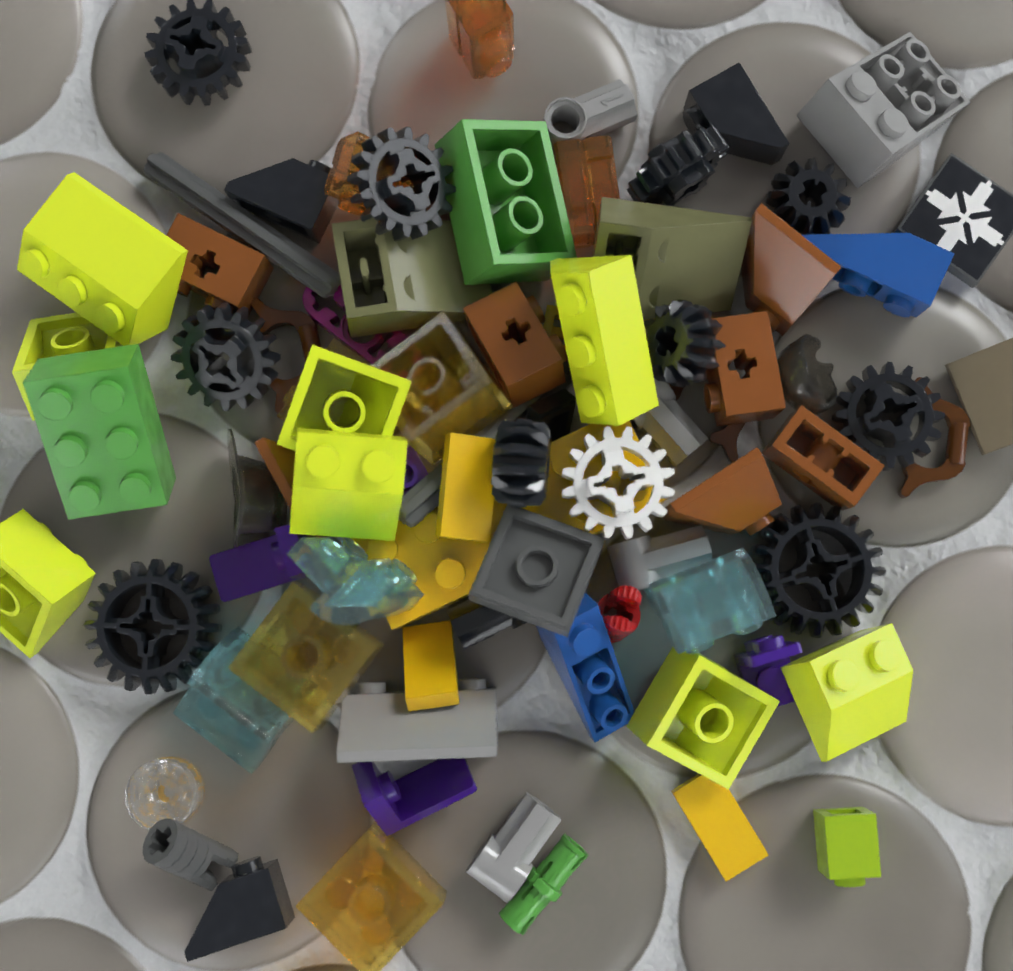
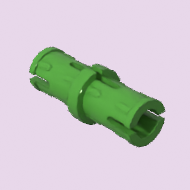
M563 834L537 868L532 867L527 880L520 890L501 909L499 915L503 921L515 932L524 935L550 901L556 902L562 895L560 889L580 864L589 856L588 853L575 840Z

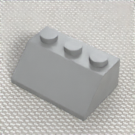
M485 678L457 679L460 704L408 712L405 691H386V682L356 683V693H348L342 696L337 763L497 757L499 748L497 688H486Z

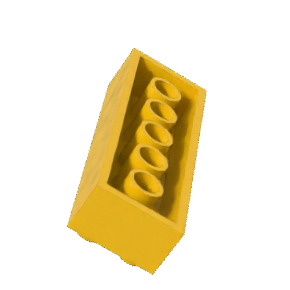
M628 421L620 426L589 424L551 442L546 499L540 506L520 508L585 531L584 526L588 517L584 513L575 517H571L569 514L572 507L577 504L575 498H562V490L573 486V481L562 477L563 468H576L577 466L569 457V453L572 448L585 453L587 449L584 444V437L590 434L597 442L603 440V430L608 426L611 427L615 438H621L627 426L632 427V440L639 442L631 422ZM623 450L626 460L637 467L646 466L639 457ZM601 454L589 462L585 468L583 479L599 474L603 468ZM612 471L609 481L602 483L600 487L615 488L617 496H623L624 489L635 480L630 481L629 478L621 479L618 471ZM652 487L636 493L633 498L634 514L643 509L647 504ZM494 498L490 542L435 537L438 506L415 527H409L398 520L395 541L350 538L392 630L405 627L469 596L471 587L507 504L498 503ZM588 499L589 503L597 511L614 517L610 506L599 499ZM660 499L659 503L662 504L667 499ZM596 524L589 533L598 535L603 532V526Z

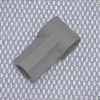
M619 79L576 98H556L547 106L543 121H546L553 155L564 157L576 152L579 146L587 141L635 122L638 113L635 107V99L628 84L625 85ZM555 122H567L574 128V131L571 133H560L552 125Z
M654 378L659 406L631 419L630 422L637 431L641 429L645 435L649 434L652 436L651 441L659 450L665 449L667 452L665 457L674 467H677L707 441L708 438L675 402L676 396L669 384L657 381Z
M702 525L651 539L650 535L607 547L618 587L626 585L641 590L662 584L663 579L690 574L714 566L709 540Z
M526 792L506 818L505 823L495 836L491 834L466 869V873L508 903L526 880L533 867L531 862L562 820L561 817L538 798Z

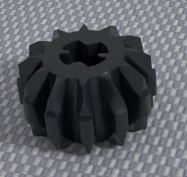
M813 157L807 160L804 169L794 160L786 167V174L777 173L771 181L774 190L768 192L765 202L767 205L775 208L772 211L801 235L812 233L830 234V227L839 228L844 222L845 216L841 211L849 207L851 197L841 193L847 186V178L832 179L831 175L835 169L834 163L827 165L821 171L818 170L816 159ZM801 195H805V201L811 197L816 203L814 207H810L811 201H808L806 205L803 204L800 200Z
M672 300L670 305L655 306V319L644 321V325L648 330L646 338L653 376L657 381L670 383L671 386L685 387L686 385L689 386L691 382L700 383L701 381H707V369L720 367L714 355L716 350L726 347L720 340H716V336L723 325L718 323L717 320L711 319L712 311L706 306L693 305L692 302L686 300Z
M516 418V420H503L498 426L493 449L491 480L492 494L498 503L509 504L511 507L527 508V506H540L546 499L551 450V432L546 423L534 422L533 419Z

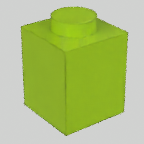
M865 807L813 809L818 871L829 880H834V885L839 887H860L866 885L865 878L881 877L876 813Z

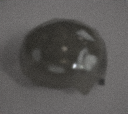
M805 334L784 348L776 356L785 401L795 410L802 405L813 414L819 415L837 402V387L831 376L834 365L817 360L816 352L821 348V341L814 336Z

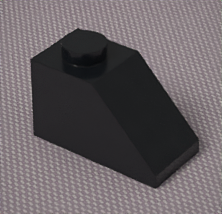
M740 62L689 90L682 115L685 125L692 136L700 128L704 127L706 130L714 126L730 147L726 151L727 154L773 165L781 160L790 143Z
M294 158L228 181L224 189L231 200L250 213L317 243H320L344 194L337 177H335V171L330 167L315 160H310L306 164Z
M256 856L231 866L233 874L229 875L218 885L184 951L187 962L281 931L290 925L295 915L278 859L262 863L261 856Z

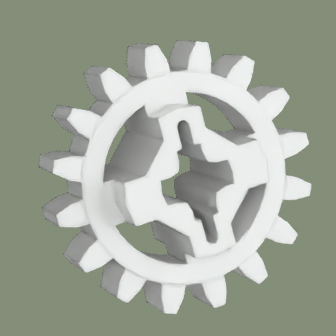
M610 426L604 428L603 440L597 442L592 435H586L584 437V444L587 451L584 453L572 448L569 453V457L577 464L576 468H563L562 477L573 481V486L562 490V498H575L577 502L570 510V516L575 517L584 513L588 517L584 530L589 532L596 524L603 526V538L607 540L611 538L615 528L621 529L625 540L633 537V525L638 524L645 532L652 529L653 527L648 515L651 513L657 517H664L668 511L659 503V500L672 498L675 490L670 487L663 486V481L675 474L674 468L660 467L659 462L667 454L665 449L652 453L648 449L652 436L647 434L639 442L632 440V427L628 426L625 428L621 438H615ZM623 450L639 457L646 466L637 467L626 460ZM601 454L603 468L599 474L583 479L585 468L589 462ZM612 471H618L621 479L629 478L630 481L635 480L624 489L623 496H617L615 488L600 487L602 483L609 481ZM652 487L647 504L643 509L634 514V496L638 491ZM588 499H599L610 506L614 517L597 511L589 503Z

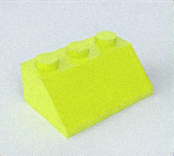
M73 172L65 176L23 229L17 270L121 345L126 346L140 344L168 329L188 250Z
M632 256L577 257L551 260L550 273L581 423L620 426L659 406Z

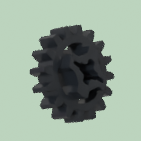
M187 0L186 10L182 12L174 4L170 5L169 10L172 17L168 21L158 16L154 19L160 29L159 34L147 33L146 35L149 44L154 48L144 52L145 58L153 67L150 70L152 76L158 84L163 83L162 87L171 98L180 93V97L187 105H190L195 95L201 98L204 105L208 106L211 102V94L216 92L223 100H226L228 93L225 87L231 84L240 88L243 84L237 74L238 71H250L251 68L244 55L251 53L252 48L248 39L244 37L247 33L241 21H234L235 19L228 7H224L217 13L212 0H206L202 9H198L193 0ZM217 31L226 36L228 47L224 46L222 41L219 40ZM170 58H173L178 64L180 74L171 69Z
M406 126L397 132L390 127L378 133L377 136L374 135L361 143L364 151L357 153L351 158V162L360 169L347 176V182L357 185L359 188V192L350 198L351 203L364 204L366 209L363 211L360 219L363 222L372 218L377 220L375 233L378 235L392 230L394 241H400L411 237L412 240L428 235V231L441 227L443 222L440 216L451 212L453 209L452 205L445 200V196L456 192V187L446 183L445 176L454 171L453 167L448 165L441 166L439 159L442 157L444 150L442 147L433 151L427 148L429 135L426 133L413 140L411 127ZM400 181L402 183L409 181L412 183L408 187H403V185L393 187L392 184Z
M714 126L706 130L704 127L700 128L693 136L687 130L682 131L673 139L660 143L647 154L649 156L648 160L640 166L642 169L636 173L637 177L628 183L629 188L626 190L633 201L658 205L664 202L666 206H674L680 200L697 193L707 185L706 181L715 173L714 168L718 166L717 162L726 157V151L730 147Z
M223 302L216 307L215 311L210 305H206L196 312L197 316L192 314L181 323L185 330H181L172 339L182 348L171 355V360L183 364L184 368L175 376L177 380L189 378L192 385L187 393L190 396L201 391L205 394V406L209 407L219 399L223 411H229L236 404V401L242 409H245L254 401V397L260 400L269 391L267 384H271L279 374L270 366L275 365L281 359V354L269 351L268 346L277 338L275 334L263 336L260 331L265 323L263 318L257 319L253 323L247 320L248 308L245 306L235 314H232L229 302ZM223 328L232 330V331H234V332L225 331ZM224 353L229 356L230 359L228 361L223 358L222 355Z
M887 362L882 366L880 374L877 373L872 365L867 366L862 371L863 381L853 375L845 383L851 393L841 391L835 398V401L843 406L844 409L838 410L832 415V421L843 423L844 428L839 433L849 438L850 441L876 460L880 459L881 463L885 465L882 469L883 471H889L894 468L896 459L903 468L914 464L913 453L921 458L928 455L931 450L925 441L934 442L942 435L939 430L932 427V424L940 422L945 418L944 412L935 411L932 408V404L941 398L940 393L927 395L924 390L930 379L926 376L915 382L911 379L913 367L909 365L900 374H895L893 362ZM892 387L897 388V389L903 391V392L906 393L909 397L904 396V395H902V394H900V393L895 392ZM863 393H865L864 402L867 406L861 417L856 418L857 404ZM882 411L885 413L893 412L894 414L904 411L894 422L890 420L882 422L879 420L871 423ZM918 415V429L911 440L910 437L913 434L910 425L913 417ZM865 436L882 441L884 447L872 443Z

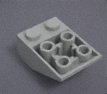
M908 32L829 78L796 116L858 189L885 171L966 108L971 102L962 93L957 81L948 76L932 58L927 46L917 40L911 32Z

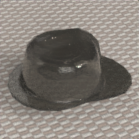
M228 429V458L235 503L233 547L236 548L239 536L275 532L274 528L286 525L288 504L265 462L237 455L232 429Z

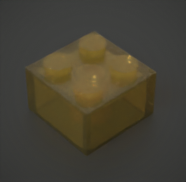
M444 311L370 365L412 381L396 425L403 437L408 440V444L431 465H435L443 459L445 434L452 432L474 436L513 407V404L467 337Z
M292 582L229 665L228 669L311 733H314L324 727L385 644L307 585Z
M374 821L304 894L295 907L358 971H381L444 904L447 891L392 835L386 836L376 821Z

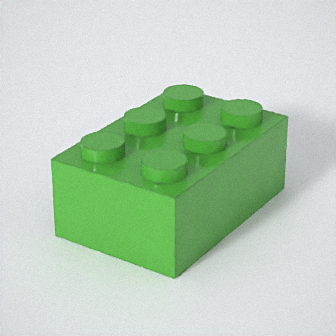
M461 119L434 145L435 149L442 147L444 150L442 157L439 159L441 166H452L454 170L445 176L446 183L456 187V192L446 196V201L453 207L449 215L465 285L547 281L551 279V260L557 258H577L546 121Z
M139 344L38 359L23 381V385L68 520L167 505L176 475Z

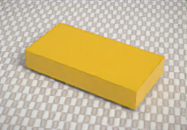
M452 432L445 434L435 537L490 542L494 505L491 484L493 449L495 446L494 438Z
M451 621L402 627L405 701L408 712L460 704L454 632Z
M700 774L695 775L671 790V793L726 882L769 856L730 790Z

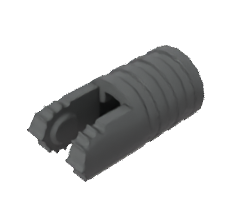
M164 818L151 827L144 840L142 852L144 859L149 864L209 891H213L218 885L217 878L208 869L211 860L231 868L238 861L239 854L232 848L169 818Z

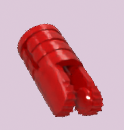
M626 585L619 586L597 602L611 644L627 637L639 625L641 618L639 605L641 604L642 596L637 588ZM611 608L617 610L616 615L614 616L603 615L606 612H608Z

